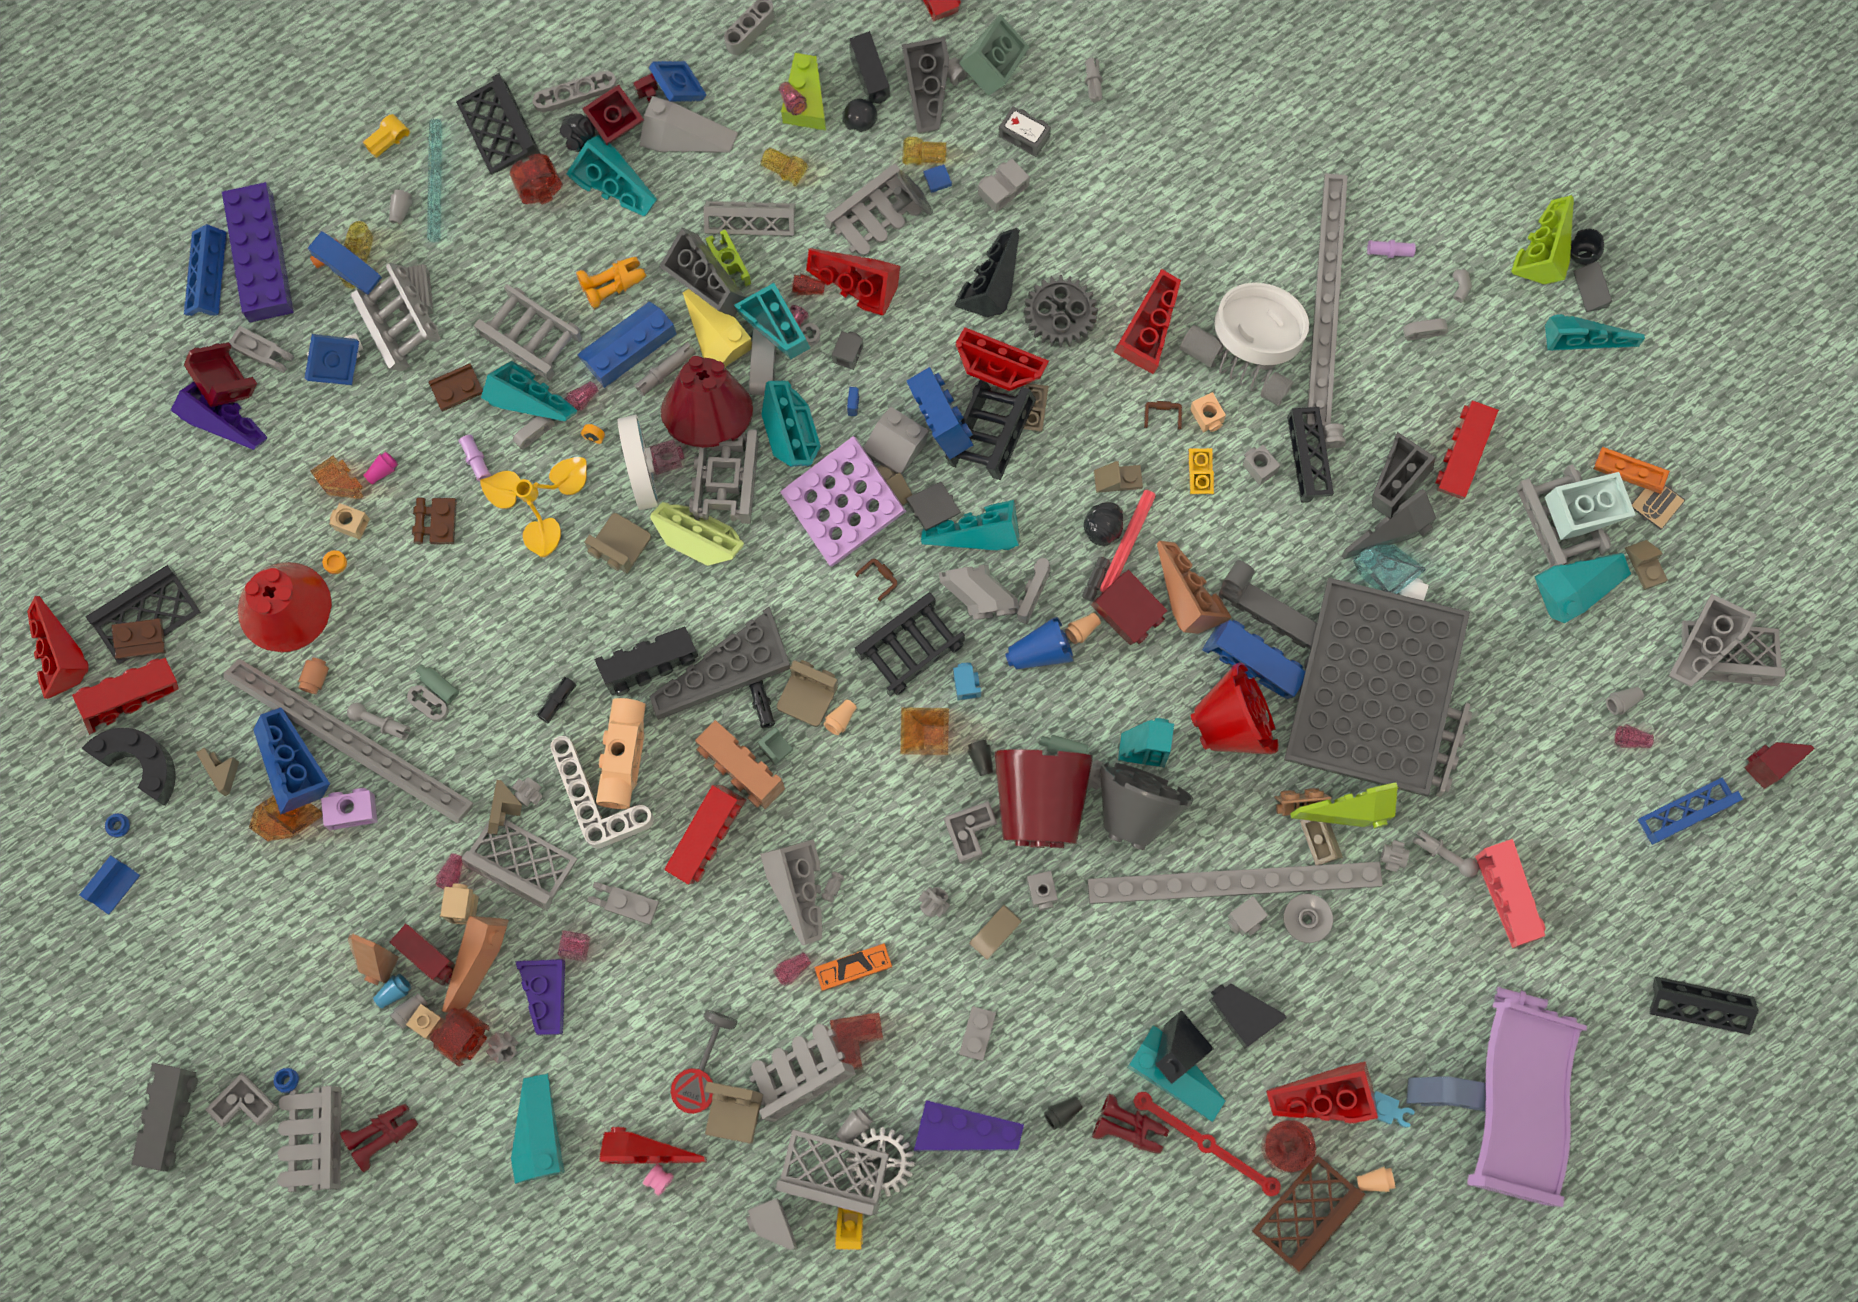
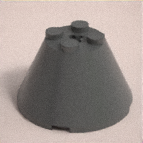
M1103 762L1100 767L1103 824L1105 830L1109 833L1108 837L1114 841L1122 842V840L1131 842L1133 847L1145 850L1147 845L1153 842L1193 803L1194 799L1187 791L1181 787L1175 790L1167 786L1168 780L1144 770L1121 763H1115V766L1111 767L1108 766L1109 762Z

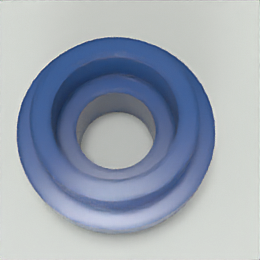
M120 813L109 816L105 822L106 832L115 838L124 836L130 828L129 819ZM116 822H121V824H122L121 828L118 829V830H115V829H114L115 823H116Z
M292 1068L280 1069L274 1076V1086L281 1093L291 1092L299 1082V1075ZM290 1077L289 1081L284 1084L285 1079Z

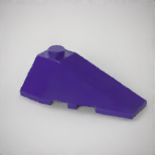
M195 382L179 391L170 409L180 419L192 426L253 450L263 444L268 438L251 418H243L239 414L241 406L238 403H233V405L227 403L210 407Z

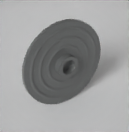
M901 170L898 171L899 179L907 192L900 186L894 189V194L900 200L892 205L896 212H899L914 200L926 214L931 216L933 210L926 200L923 191L906 173Z

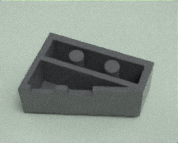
M1397 432L1375 487L1372 507L1383 515L1392 518L1393 514L1399 509L1398 507L1410 498L1434 470L1435 456Z

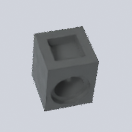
M841 331L832 352V362L854 370L859 359L857 355L861 354L864 347L863 338L854 332L846 333Z

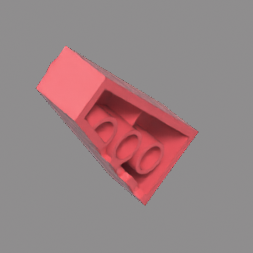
M1513 839L1483 849L1475 858L1512 948L1544 937L1545 924L1538 915L1535 900L1531 894Z

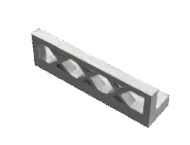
M706 201L704 205V233L720 234V231L726 229L728 234L794 236L796 203ZM709 216H718L724 223L719 228L709 227ZM734 217H741L746 224L742 228H735L730 221ZM757 217H763L769 224L764 229H758L752 222ZM779 218H789V229H780L775 222Z

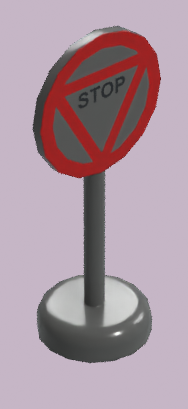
M706 1009L704 1012V1019L715 1026L699 1068L683 1070L676 1075L671 1085L672 1101L677 1108L685 1113L694 1114L702 1112L712 1103L713 1094L705 1092L707 1082H714L709 1074L704 1072L720 1027L732 1030L738 1022L716 1011Z

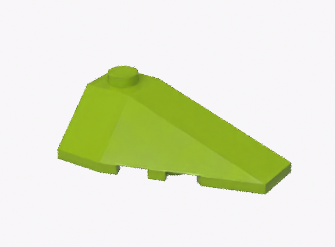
M1572 195L1551 200L1538 220L1541 228L1535 233H1530L1527 237L1532 242L1526 251L1520 249L1516 254L1511 270L1514 275L1544 285L1565 280L1570 264L1574 197Z
M1395 782L1366 789V792L1357 794L1355 798H1353L1352 793L1335 799L1333 804L1331 800L1321 801L1299 807L1290 815L1293 819L1357 827L1373 825L1374 829L1387 826V821L1395 817L1398 786Z

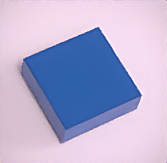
M944 164L923 171L931 193L952 186Z
M849 387L848 416H856L858 414L859 389L857 387Z

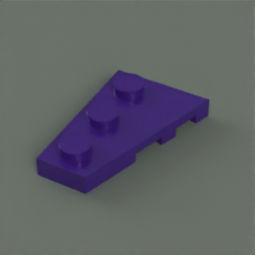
M565 960L515 961L522 978L523 991L526 992L528 999V1008L536 1035H563Z

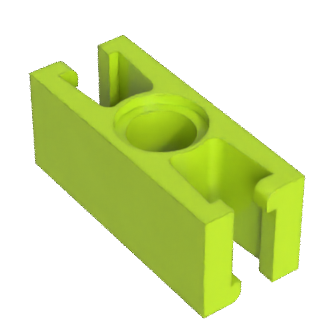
M726 229L720 231L721 245L726 243L727 248L717 251L713 244L715 240L713 235L705 238L707 247L728 275L738 271L745 286L750 285V275ZM728 259L733 260V262L730 264L724 263V261Z

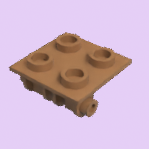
M1319 788L1305 789L1303 794L1295 793L1294 790L1281 791V796H1274V798L1280 802V804H1276L1277 814L1285 816L1290 815L1294 811V803L1295 809H1298L1300 807L1299 802H1302L1303 807L1307 806V802L1310 805L1329 800L1331 796L1325 794L1324 791H1319Z

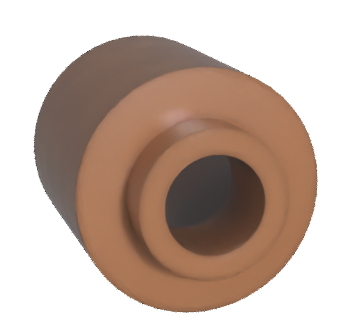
M314 657L312 660H306L298 680L300 683L298 688L311 694H317L318 690L322 689L329 670L325 666L326 662Z

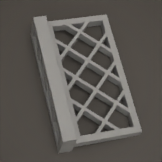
M1682 621V649L1689 637L1688 628H1693L1696 623L1695 621ZM1751 626L1747 633L1751 640L1745 645L1739 642L1736 645L1739 650L1735 654L1727 653L1725 657L1728 660L1718 662L1700 680L1778 686L1785 678V668L1781 666L1779 629ZM1762 634L1773 635V644L1767 647L1758 638ZM1753 642L1764 651L1758 657L1747 648ZM1743 652L1752 662L1750 664H1742L1735 657ZM1767 654L1774 661V667L1766 666L1759 659Z
M507 820L504 821L507 834L492 837V834L488 833V822L470 851H466L462 857L464 866L548 911L553 898L571 872L577 858ZM518 835L526 837L527 845L513 849L511 837ZM508 839L510 850L496 853L494 842ZM491 843L494 854L482 856L476 853L481 845ZM542 846L547 849V857L534 860L532 848ZM529 850L531 861L517 864L514 853ZM512 854L514 865L505 868L499 865V857ZM563 857L569 861L565 869L554 870L552 860ZM550 861L552 872L538 875L535 865ZM533 865L535 877L522 878L518 869ZM554 877L555 885L550 892L541 888L539 880Z
M792 1129L781 1179L777 1182L776 1190L871 1216L877 1215L880 1206L878 1202L889 1154ZM798 1136L806 1138L811 1146L810 1149L801 1155L795 1146ZM812 1140L818 1141L819 1143L815 1145ZM824 1143L830 1144L835 1153L825 1161L817 1150ZM836 1146L841 1147L843 1149L838 1151ZM848 1149L853 1150L859 1159L849 1167H847L841 1156ZM813 1151L820 1164L809 1170L802 1158ZM860 1152H861V1153L868 1154V1155H866L865 1157H862L861 1154H860ZM871 1156L882 1158L880 1168L871 1173L865 1160ZM837 1157L844 1170L832 1176L826 1164ZM796 1161H799L805 1171L798 1178L788 1176L791 1165ZM861 1163L868 1176L857 1183L850 1170ZM820 1167H823L829 1180L822 1184L816 1183L811 1175L812 1172ZM844 1173L847 1174L853 1184L847 1190H841L835 1181ZM807 1176L810 1181L803 1180V1178ZM869 1179L875 1187L873 1198L864 1196L859 1188V1185ZM831 1182L832 1185H833V1187L826 1186V1185ZM853 1189H855L858 1194L852 1193V1192H850V1191H852Z

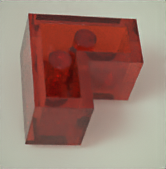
M879 1012L830 1020L831 1029L836 1034V1036L832 1037L838 1052H843L846 1057L842 1062L852 1065L854 1070L863 1069L859 1044L884 1040Z

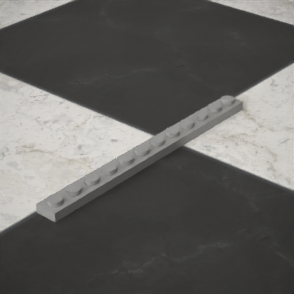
M1325 173L1323 181L1307 407L1320 408L1322 426L1331 424L1348 175ZM1307 414L1306 424L1312 427L1315 423L1314 414Z
M238 659L224 672V679L274 710L282 707L291 721L454 822L459 823L473 808V802L243 660Z
M1380 862L1088 879L1089 904L1383 886Z

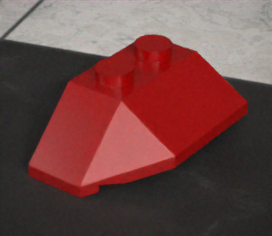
M966 327L962 330L955 344L968 375L1008 391L1041 379L1049 364V360Z

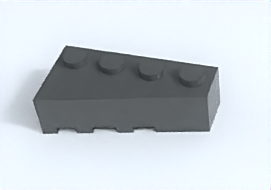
M681 228L659 267L716 310L735 317L738 311L734 305L746 297L699 235Z
M152 1062L150 1071L155 1072L153 1082L148 1083L146 1094H149V1104L142 1109L141 1114L144 1129L139 1130L131 1165L168 1172L169 1167H172L176 1160L174 1149L176 1142H180L183 1136L182 1121L189 1114L191 1104L188 1100L190 1093L194 1092L197 1087L198 1079L195 1077L196 1072Z

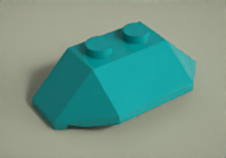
M767 381L761 415L773 456L790 467L812 465L821 445L809 405L798 392L791 388L792 385L788 381Z

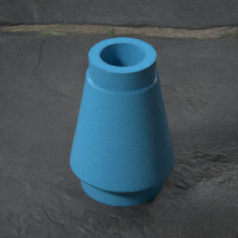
M402 974L393 975L373 997V1000L383 1009L385 1006L408 995L411 985Z

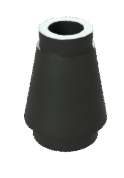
M986 739L969 744V751L967 752L979 775L984 776L993 773L990 744H987Z
M1074 1096L1049 1106L1048 1110L1044 1112V1116L1052 1129H1062L1083 1107L1079 1099Z

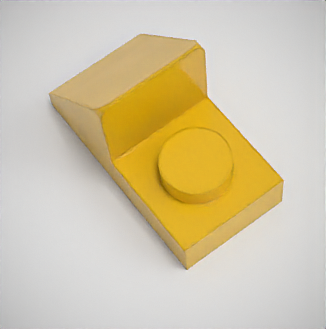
M838 1207L835 1249L861 1250V1244H863V1213Z

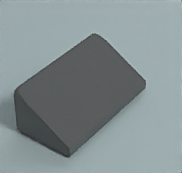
M1594 262L1573 271L1586 312L1608 308L1612 303V299L1600 262Z

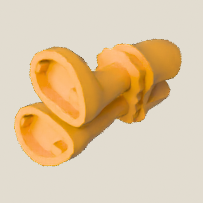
M630 257L617 261V263H612L613 266L593 276H589L583 270L576 272L578 281L594 310L600 306L605 298L616 291L619 295L623 290L625 292L628 288L646 278L644 269H636L640 265L637 257ZM615 279L614 282H612V283H610V284H608V285H606V286H604V287H602V288L595 289V288L601 286L602 284H604V283H606V282H608V281H611V280Z

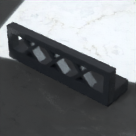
M1292 408L1287 416L1301 503L1311 502L1314 497L1332 496L1334 491L1320 408ZM1304 414H1314L1315 423L1312 427L1303 421ZM1310 433L1319 442L1315 449L1307 443L1306 438ZM1313 455L1322 461V467L1319 471L1310 463ZM1317 477L1325 482L1326 490L1315 491L1314 480Z
M1656 976L1653 981L1655 995L1650 1006V1015L1750 1035L1759 1012L1755 997ZM1661 999L1671 1001L1674 1006L1668 1009L1658 1008ZM1691 1005L1696 1006L1699 1011L1693 1014H1686L1682 1009ZM1713 1011H1720L1724 1016L1715 1020L1710 1019L1707 1014ZM1738 1016L1748 1017L1745 1026L1734 1024L1732 1019Z

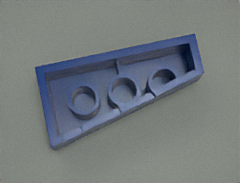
M928 367L908 379L906 382L919 404L922 414L926 418L927 425L933 432L934 439L948 458L951 459L972 447L973 443L970 436L973 434L967 423L962 424L961 419L964 417L959 408L952 406L951 403L955 400L948 389L944 391L942 386L945 385V382L940 373L935 374Z
M1229 620L1215 627L1202 649L1204 652L1209 654L1212 650L1220 655L1219 660L1225 664L1234 666L1241 662L1248 668V671L1245 673L1249 678H1260L1259 684L1285 699L1295 697L1305 675V670H1303V666L1300 663L1288 660L1283 656L1284 653L1281 650L1266 645L1262 637L1257 634H1250L1244 630V625L1238 621Z

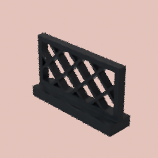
M500 73L492 76V82L456 101L491 175L504 170L529 155L534 157L541 153L507 82ZM494 89L496 94L493 102L484 100L486 93ZM471 101L477 102L474 112L466 111L463 105ZM482 104L491 106L487 116L479 114ZM496 108L504 110L501 120L492 118ZM476 118L485 120L482 130L474 129L473 125ZM490 122L499 124L496 134L487 132ZM504 126L512 127L513 130L510 138L501 136ZM485 136L494 138L491 148L482 146ZM499 140L508 142L504 152L495 150ZM513 143L521 145L523 151L516 155L509 154ZM493 154L503 156L501 162L492 167L490 161Z
M166 565L85 617L93 625L115 658L114 643L112 645L109 640H113V636H107L102 627L110 622L117 624L128 623L123 622L125 612L130 609L138 611L136 621H141L143 612L155 614L154 619H158L159 615L172 617L170 626L163 629L164 636L201 612L177 577L174 569ZM175 582L178 587L177 597L164 596L166 586ZM151 596L159 598L156 611L144 609L147 598ZM163 599L175 601L173 614L160 612ZM179 603H188L193 612L186 616L177 615ZM130 658L115 660L120 665Z

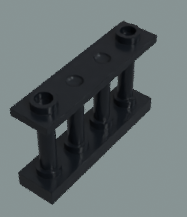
M979 380L973 389L972 398L961 422L962 424L967 423L973 434L970 436V439L995 445L994 451L989 457L969 451H963L951 459L946 455L945 458L949 464L956 468L960 459L986 466L992 478L1001 480L1035 404L1036 399L1031 390L1021 387L1019 394L1012 396L992 391L988 382ZM986 399L1013 405L1010 414L1007 416L982 410ZM977 419L1004 425L1001 435L998 436L974 431L973 428Z
M930 592L855 647V654L859 659L863 660L865 657L871 659L891 684L886 688L889 696H892L894 693L896 696L900 695L908 688L906 684L950 651L955 653L964 646L965 634L961 631L954 636L934 612L936 599ZM920 616L927 617L947 643L935 650L917 628L915 620ZM903 629L912 635L928 655L918 665L897 640L896 634ZM884 643L890 645L910 670L899 679L878 654V648Z

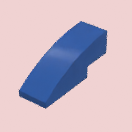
M323 231L318 234L308 247L313 257L330 267L332 272L367 295L382 279L381 275Z

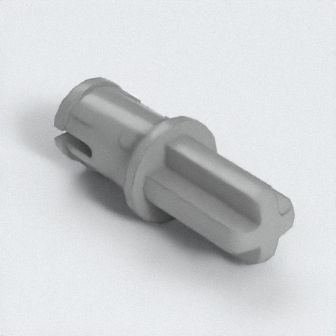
M1090 58L1085 61L1087 73L1085 83L1088 85L1089 99L1091 102H1096L1102 99L1101 83L1103 78L1100 75L1099 60L1095 59L1094 64V58Z

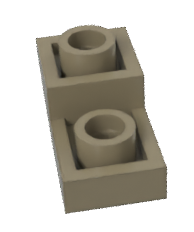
M1028 383L1025 388L1031 390L1036 401L1024 429L1042 431L1049 386Z
M1004 904L971 939L969 944L987 960L1018 927L1022 920Z

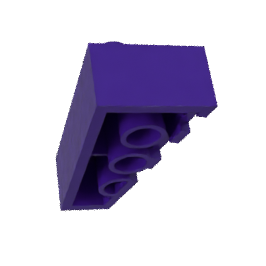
M926 1100L914 1152L1018 1151L1024 1124Z

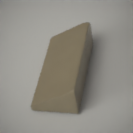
M1300 820L1315 865H1322L1343 858L1331 823Z

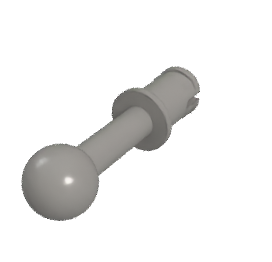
M353 703L347 709V716L350 720L355 722L364 720L381 728V733L384 735L391 734L403 741L409 736L405 731L410 732L411 727L395 721L391 716L384 719L367 712L361 703Z
M1422 829L1417 832V835L1422 837L1423 840L1414 837L1413 843L1427 850L1430 856L1434 857L1438 854L1459 867L1460 873L1465 877L1470 878L1478 873L1479 866L1474 859L1461 858L1443 847V840L1433 838Z

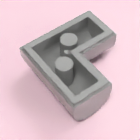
M989 801L943 817L960 864H965L982 857L983 853L975 832L997 825Z
M241 1072L205 1110L222 1127H225L241 1110L260 1126L265 1124L277 1112L278 1107Z

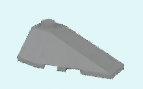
M652 96L644 115L640 146L658 152L700 151L704 153H730L738 132L678 104Z
M1711 594L1668 677L1692 687L1746 637L1757 614Z
M814 839L760 854L766 878L800 943L806 945L822 939L821 909L815 906V898L817 893H821V885H815L814 871H820V861Z

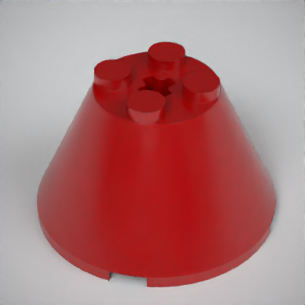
M293 562L270 565L256 573L246 583L238 602L240 626L245 635L262 649L280 653L299 650L312 643L325 629L332 608L330 590L324 579L308 566Z
M1241 662L1235 664L1195 707V713L1191 714V720L1195 727H1199L1202 735L1200 736V741L1205 750L1210 748L1212 751L1272 755L1277 753L1279 749L1278 739L1273 740L1272 731L1276 730V727L1257 681L1254 677L1249 679L1245 673L1248 671V668ZM1267 712H1268V715H1269V722H1268V719H1267V717H1266V713H1267Z

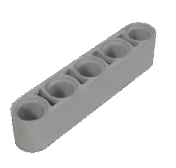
M753 327L749 393L750 395H764L766 382L774 381L775 379L774 363H776L775 345Z

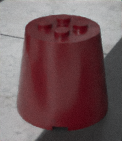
M1026 749L998 750L995 752L1003 841L1015 842V846L1045 848L1049 847V844L1050 848H1064V844H1077L1093 756L1066 751H1057V756L1042 755L1043 750Z

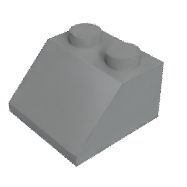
M890 406L877 422L864 446V450L870 458L889 468L895 474L899 472L903 474L926 445L929 430Z
M776 1198L748 1210L750 1216L746 1217L751 1232H756L758 1236L789 1250L798 1249L781 1200Z

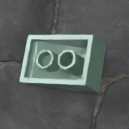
M1000 14L967 50L959 64L989 96L1008 82L1029 46Z

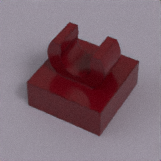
M652 73L633 82L635 93L639 99L646 97L650 103L652 96L656 97L655 91L659 89Z

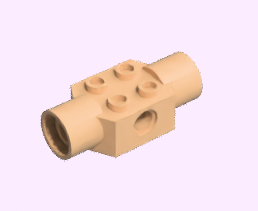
M615 698L612 700L608 730H605L603 735V745H606L605 753L601 754L599 759V768H602L596 804L612 809L630 808L632 791L637 785L644 742L643 720L646 704L641 701L627 698Z

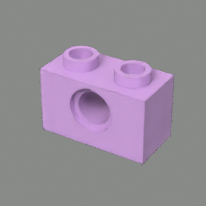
M358 788L352 790L353 793L343 794L342 792H334L328 794L329 797L321 798L324 827L328 830H336L377 823L375 795L366 788ZM354 803L353 811L346 814V806Z

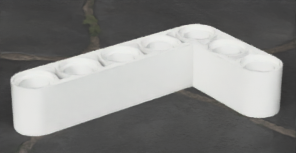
M558 736L551 742V751L585 840L591 847L596 849L603 848L645 831L652 826L654 817L645 805H637L602 819L575 746L566 736ZM561 745H569L566 753H558V748ZM570 766H577L575 774L566 775V771ZM585 788L586 791L582 797L574 796L576 789ZM586 810H594V814L590 819H583V813ZM640 813H647L648 817L645 822H636V817ZM616 823H625V828L621 832H614L613 828ZM595 831H601V839L595 842L591 841V835Z

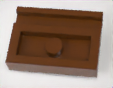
M470 363L428 381L442 412L475 398L483 392Z
M162 619L112 625L113 642L116 652L115 659L166 653Z

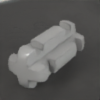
M832 872V878H829L825 886V893H822V898L829 902L835 900L833 897L837 895L842 885L841 880H844V876L837 872Z

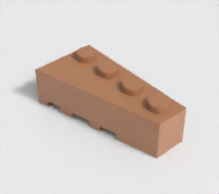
M716 720L695 740L699 746L696 749L699 754L705 759L710 757L716 762L713 765L714 768L722 775L727 773L732 778L731 784L738 791L741 792L744 789L750 795L747 799L755 807L758 808L761 805L766 809L785 790L782 779L777 774L773 776L768 766L762 761L758 763L752 752L745 746H740L738 744L739 741Z

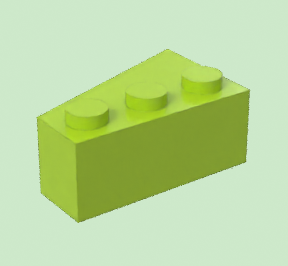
M795 53L781 109L782 121L784 124L826 131L817 57Z

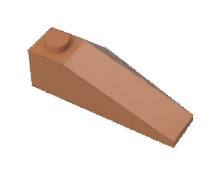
M1159 541L1157 543L1172 613L1177 620L1178 627L1185 633L1199 634L1229 621L1232 617L1221 598L1216 593L1211 596L1203 587L1207 581L1203 576L1199 577L1196 573L1190 571L1192 563L1176 543Z
M469 916L442 1008L443 1012L464 1013L500 951L509 920Z
M351 934L348 938V943L358 971L366 975L364 980L377 986L379 982L386 984L399 956L372 941Z

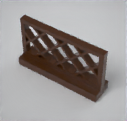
M1317 1155L1252 1232L1300 1275L1365 1199L1366 1194L1359 1188L1354 1187ZM1318 1163L1327 1170V1180L1312 1181V1169ZM1309 1174V1181H1303ZM1330 1174L1337 1180H1330ZM1342 1183L1349 1191L1342 1198H1332L1331 1184ZM1328 1184L1329 1198L1314 1199L1313 1185ZM1299 1185H1310L1311 1199L1296 1200L1295 1189ZM1293 1194V1200H1287ZM1330 1202V1213L1328 1216L1316 1217L1314 1203ZM1333 1202H1339L1333 1209ZM1311 1203L1313 1217L1297 1218L1296 1204ZM1282 1204H1293L1295 1218L1279 1219L1280 1206ZM1276 1212L1277 1219H1270ZM1313 1221L1314 1232L1310 1236H1299L1298 1222ZM1316 1221H1322L1318 1227L1316 1226ZM1295 1222L1296 1237H1281L1280 1223ZM1266 1223H1277L1278 1237L1267 1238L1260 1230ZM1297 1240V1252L1290 1259L1282 1251L1281 1241ZM1299 1240H1306L1304 1244L1300 1247ZM1278 1241L1279 1248L1272 1242Z

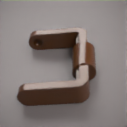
M1171 401L1146 403L1144 428H1148L1149 408L1169 411L1173 409L1178 410V430H1181V404L1171 403Z
M873 558L858 570L855 576L858 578L860 574L864 573L874 564L882 576L893 584L878 597V600L881 602L897 588L898 583L893 577L894 573L885 564L882 565L877 559Z

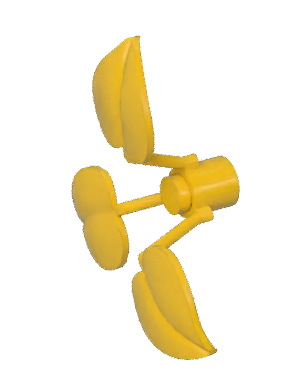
M574 457L557 463L549 473V479L554 485L539 484L537 482L532 484L526 479L521 480L512 471H502L490 477L480 479V484L486 498L494 506L501 509L511 508L515 505L517 496L530 506L538 522H531L525 527L523 541L530 551L542 558L550 555L558 546L561 538V528L554 518L542 520L541 515L533 504L538 497V488L551 490L558 488L564 495L578 493L584 487L587 479V461L585 458Z

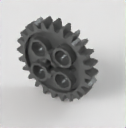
M1062 275L1059 276L1058 281H1055L1053 276H1050V283L1042 279V287L1035 284V292L1029 291L1028 297L1030 299H1025V306H1027L1024 308V314L1027 315L1025 323H1030L1028 330H1035V338L1041 335L1042 343L1049 339L1050 346H1053L1056 341L1060 348H1062L1065 341L1069 347L1073 339L1080 343V335L1087 338V330L1093 331L1094 325L1092 323H1096L1097 317L1095 315L1098 314V308L1095 307L1097 300L1092 299L1093 291L1086 293L1088 285L1080 287L1079 279L1072 283L1071 276L1068 277L1067 281H1063ZM1064 294L1066 297L1059 299L1055 295ZM1045 308L1048 309L1050 312L1044 314L1041 313L1039 310ZM1077 308L1080 309L1082 313L1075 314L1071 310ZM1062 323L1066 325V327L1060 329L1057 328L1055 325Z

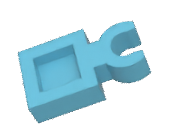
M1375 1091L1374 1096L1378 1112L1377 1120L1391 1125L1394 1118L1402 1127H1410V1123L1405 1122L1402 1116L1404 1113L1414 1115L1415 1111L1411 1108H1397L1399 1100Z

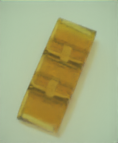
M356 221L348 229L344 247L353 254L359 253L357 257L367 264L373 243V235L365 222ZM338 276L342 284L346 288H357L354 285L347 282L346 280H344L343 278H341L340 276Z

